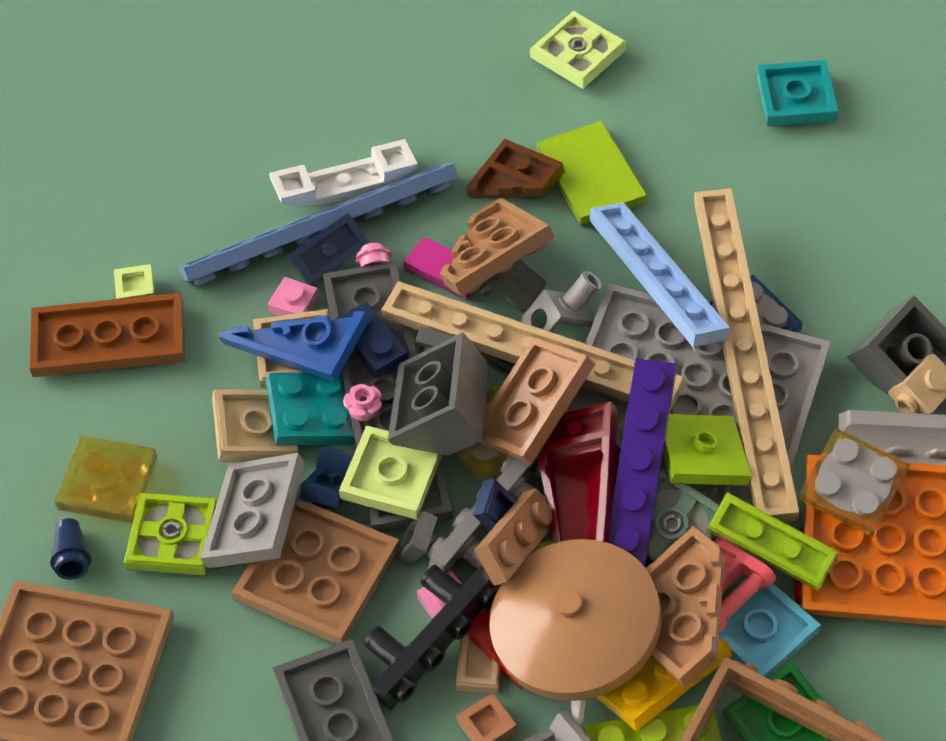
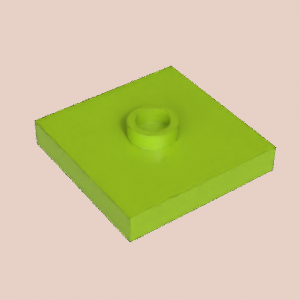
M669 415L663 458L670 483L748 486L752 474L733 416Z

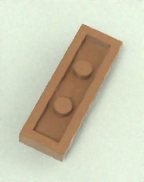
M537 488L523 492L474 549L494 586L508 582L525 561V558L530 555L551 529V509L543 501Z

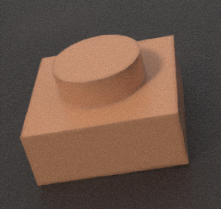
M493 693L457 715V723L471 741H505L517 733V724Z

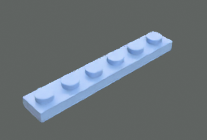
M624 202L591 208L589 221L692 347L728 340L730 327Z

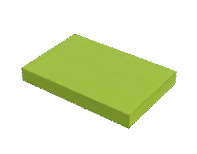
M602 121L537 142V152L563 163L565 172L556 182V185L580 226L590 223L591 208L624 202L630 209L646 203L647 195Z

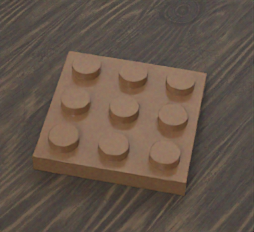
M296 497L280 558L250 562L231 592L233 600L331 643L338 644L344 642L349 637L400 548L399 539Z

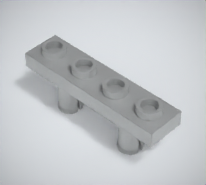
M510 455L500 468L502 474L497 478V481L516 499L523 492L535 489L527 483V479L536 470L538 455L532 464ZM540 493L543 501L546 502L545 495ZM475 506L471 510L464 508L452 524V528H454L452 533L446 539L442 536L439 537L432 545L427 554L430 558L428 569L433 565H437L444 572L448 573L459 561L463 560L470 563L476 569L482 565L474 549L480 544L479 537L486 527L472 515Z

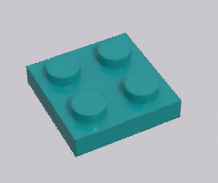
M826 60L757 65L756 78L767 126L837 121L839 111Z
M307 372L268 373L266 386L275 446L353 444L354 432L349 409L344 407L343 402L346 391L342 372L336 382Z

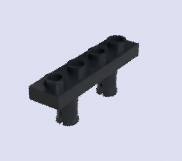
M437 565L431 566L421 578L422 586L446 605L408 646L405 647L380 626L374 628L364 641L365 647L389 666L372 685L378 700L389 710L392 711L398 703L406 702L413 695L418 680L427 670L429 672L435 670L443 661L445 650L453 641L464 638L473 626V619L483 608L489 609L492 606L501 584L495 586L492 584L483 565L462 585Z

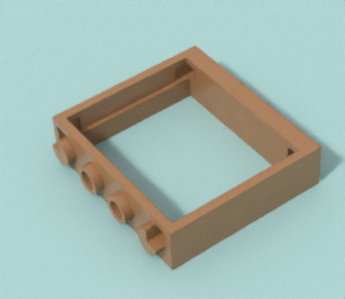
M725 656L680 740H699L726 687H729L830 741H887L879 737V734L867 729L868 724L861 721H854L852 723L837 715L838 711L832 705L821 700H814L812 702L798 695V690L790 683L780 679L772 681L758 674V669L751 663L747 662L744 665L735 659L733 661Z

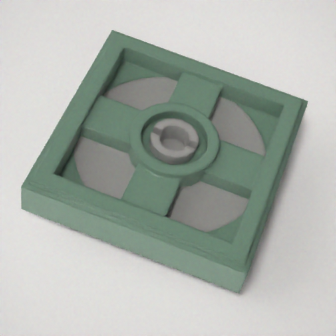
M662 468L648 551V559L653 562L693 526L713 541L715 535L707 532V527L720 506L687 484L670 483L668 472Z

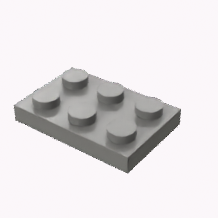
M299 453L228 464L200 557L207 568L280 558L305 462Z

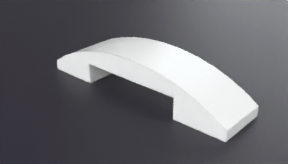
M403 139L372 147L370 158L310 173L307 172L303 164L271 172L270 180L282 204L295 206L328 205L347 201L401 180L415 171L418 163L406 140Z

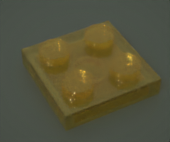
M80 435L54 501L57 510L133 523L139 494L145 493L158 457L155 448Z

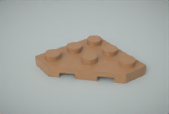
M499 198L471 215L467 222L469 228L467 235L459 237L451 251L454 259L451 264L443 266L440 275L445 286L460 296L475 292L482 286L484 281L496 274L507 272L512 268L513 263L524 256L540 251L545 243L555 238L549 224L505 199Z
M694 526L646 568L655 584L662 610L661 631L650 658L684 688L690 685L717 660L725 555L721 548Z

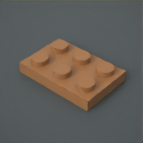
M533 337L485 410L483 437L479 443L532 464L595 366V363L587 355Z

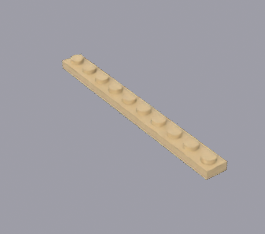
M732 188L694 192L695 210L715 311L730 327L728 340L721 341L739 435L752 474L749 486L753 506L782 522L795 521L799 518V508Z

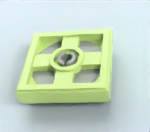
M573 11L530 48V58L584 89L626 51L627 42Z

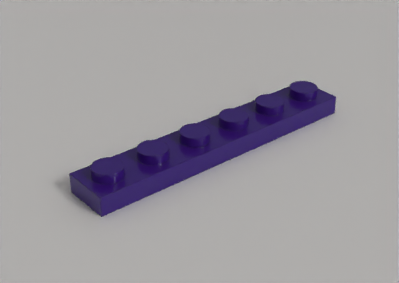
M635 358L607 543L627 551L646 568L677 366L676 363Z

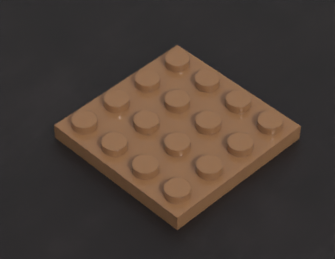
M14 580L0 616V741H132L174 619L172 609Z

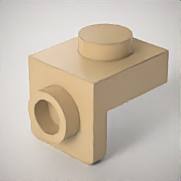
M934 353L927 356L903 382L893 386L888 391L900 412L930 414L946 398V366Z

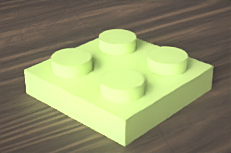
M366 425L339 489L340 499L417 520L442 454L392 445L388 441L389 431Z

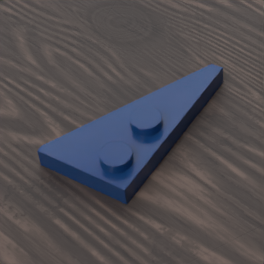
M355 311L353 312V317L331 320L328 315L317 316L310 320L294 319L271 322V328L251 330L249 326L234 327L231 330H222L218 337L225 345L336 382L369 319L365 312Z

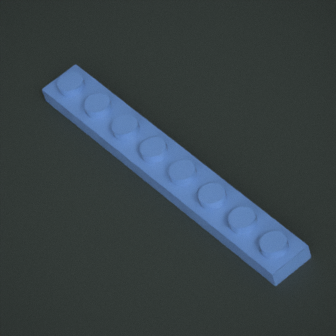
M442 163L178 266L183 280L187 282L194 280L195 285L206 283L216 278L215 272L226 267L229 268L230 272L239 270L250 265L249 258L260 254L263 255V258L275 256L284 251L283 245L295 240L297 245H302L316 236V232L326 229L347 213H349L351 218L363 215L364 219H368L384 213L383 206L396 202L397 206H402L417 200L416 193L428 189L430 194L450 187L448 181L457 178L458 174L454 163Z

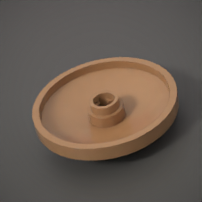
M589 539L558 542L541 548L527 556L509 581L500 585L490 613L492 643L509 675L521 686L537 695L563 701L585 700L598 697L617 689L633 678L653 653L658 642L662 624L660 599L655 584L646 568L633 555L622 548L603 541Z

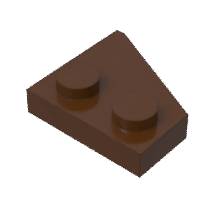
M504 139L465 188L468 196L472 198L545 197L563 175L565 169L561 161Z

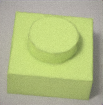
M151 264L114 270L116 299L155 295Z

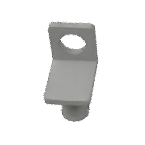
M583 271L567 292L544 289L521 317V321L536 327V314L543 309L547 315V322L543 330L553 332L562 321L592 326L594 317L586 304L601 289L602 283L595 274Z

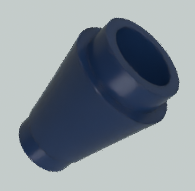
M72 518L62 519L55 526L56 531L50 566L58 577L74 580L87 573L92 559L80 528V523Z

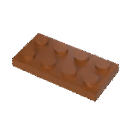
M181 293L31 308L29 369L32 377L185 362L184 308Z

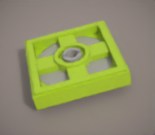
M140 493L123 562L127 570L206 576L208 568L200 557L218 498Z

